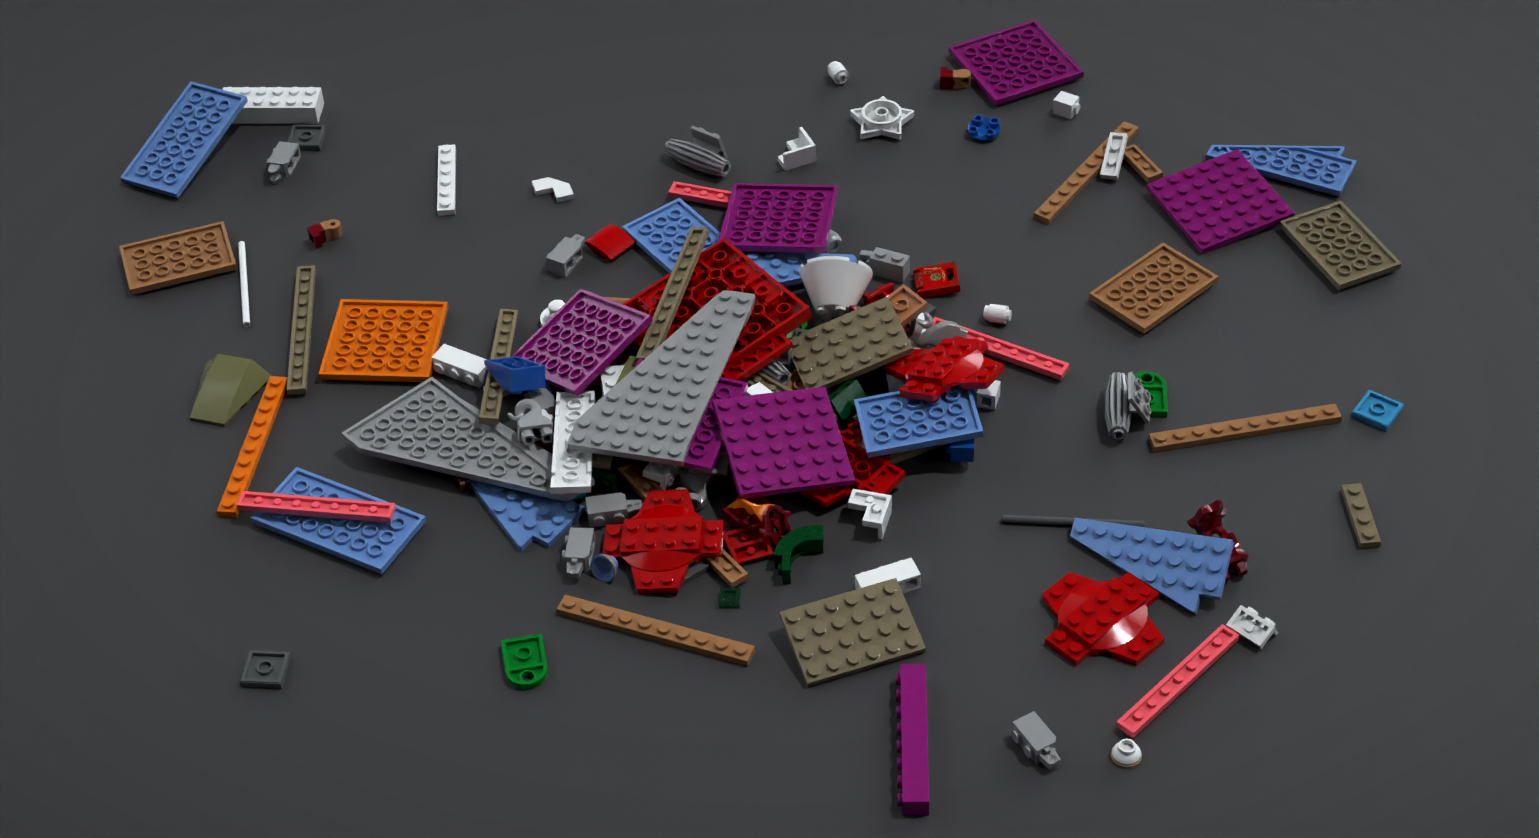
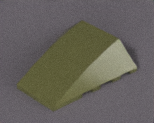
M217 354L204 365L190 420L225 427L241 411L240 408L244 404L247 405L251 401V397L263 389V385L268 382L269 377L272 375L251 359Z

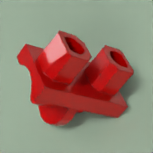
M890 282L886 285H881L876 290L863 294L864 304L869 305L889 296L894 292V283Z

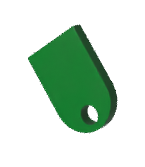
M1148 371L1134 374L1136 378L1140 379L1143 388L1148 390L1151 395V401H1149L1151 408L1150 417H1167V388L1164 378L1159 374ZM1132 413V416L1141 417L1138 413Z
M542 633L501 640L506 678L509 684L521 690H529L540 686L548 675ZM525 677H532V678H533V679L530 680V681H524V680H523Z

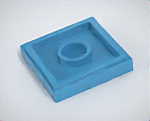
M1368 390L1352 411L1351 417L1387 432L1404 409V404Z

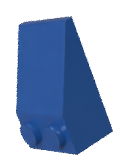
M519 356L484 360L485 366L504 390L510 391V394H521L525 390L537 392L540 388H546L545 365Z

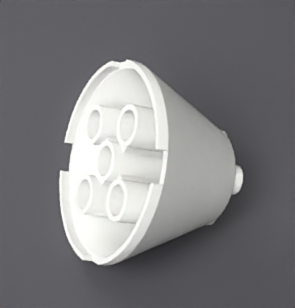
M842 256L812 258L807 260V264L804 266L801 264L799 268L800 277L814 310L818 315L822 316L821 319L824 321H831L849 312L850 305H857L873 276L872 269L862 261H858V263L851 262L848 257Z

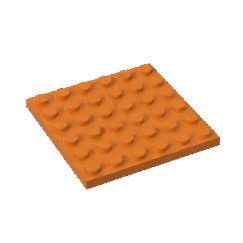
M341 299L319 370V379L395 382L426 381L432 375L433 363L431 357L438 351L448 311V302Z

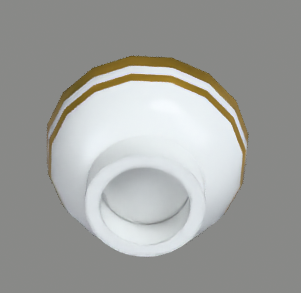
M1122 739L1114 745L1110 757L1116 766L1130 769L1140 764L1142 753L1139 746L1133 740Z

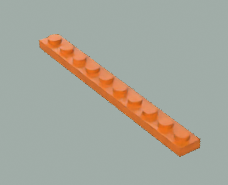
M269 377L218 506V517H238L240 512L237 509L238 500L242 491H248L287 390L288 377Z

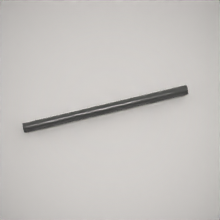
M1003 515V523L1073 526L1074 518ZM1089 519L1144 527V521Z

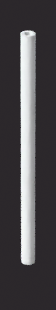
M240 241L238 242L242 319L243 326L249 327L250 313L245 242Z

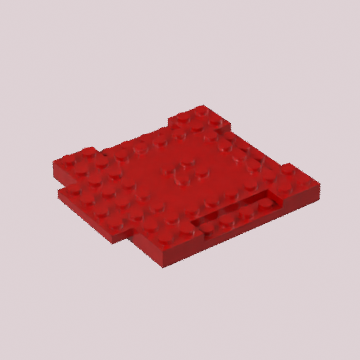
M723 238L701 252L665 340L722 291L755 294L756 300L746 326L743 327L721 375L724 378L744 381L793 347V343L786 335L811 319L812 315L808 305ZM671 273L623 303V305L647 313L653 318ZM648 327L633 341L639 349Z

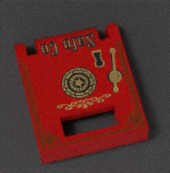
M955 261L913 269L916 294L921 298L961 292ZM954 276L955 280L948 281L947 278H952Z

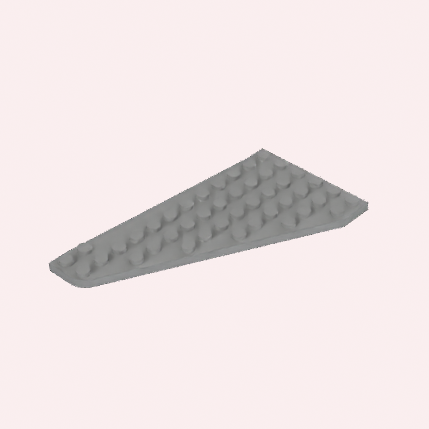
M724 290L713 297L576 420L567 444L568 449L683 467L691 440L741 331L746 326L756 300L755 294Z
M430 377L341 433L342 439L361 454L556 500L569 501L581 494H551L552 453L535 443L527 446L523 442L519 443L517 432L501 422L498 425L479 424L480 410L459 398L433 377ZM593 477L591 480V486L595 484Z

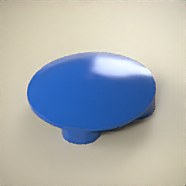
M975 115L967 126V133L972 138L982 141L995 138L1001 131L999 119L996 117L990 118Z

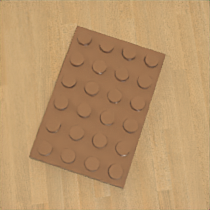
M224 221L119 246L131 295L237 269Z
M1161 243L1091 291L1089 299L1145 334L1217 283L1218 276L1167 244Z

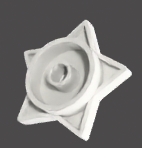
M882 96L878 100L868 102L863 108L851 109L850 116L861 125V139L879 135L901 139V126L914 117V110L901 108L896 102L887 100Z

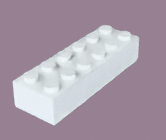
M223 87L225 91L246 96L248 102L232 124H318L324 106L321 87Z

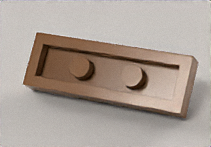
M1135 144L1125 148L1123 158L1147 183L1163 178V172Z

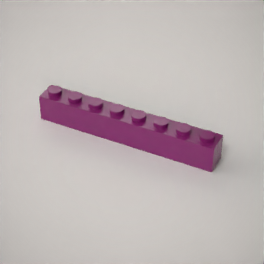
M900 664V673H896V685H900L901 688L896 689V702H901V706H897V719H901V723H897V736H901V740H897V753H902V757H897V771H902V775H898V788H902V793H898V806H902V815H929L926 664Z

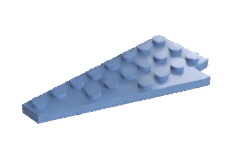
M1212 145L1206 154V160H1210L1238 149L1264 177L1339 197L1357 163L1356 160L1342 157L1345 151L1344 146Z
M741 251L784 287L803 283L799 274L800 265L803 264L804 266L807 264V260L812 258L842 256L848 257L851 262L858 263L857 258L852 254Z
M469 479L472 490L521 552L533 540L550 548L585 512L584 506L572 500L551 499Z
M1074 518L1070 537L1077 543L1124 572H1130L1161 595L1194 615H1197L1201 597L1221 600L1234 545L1231 539Z

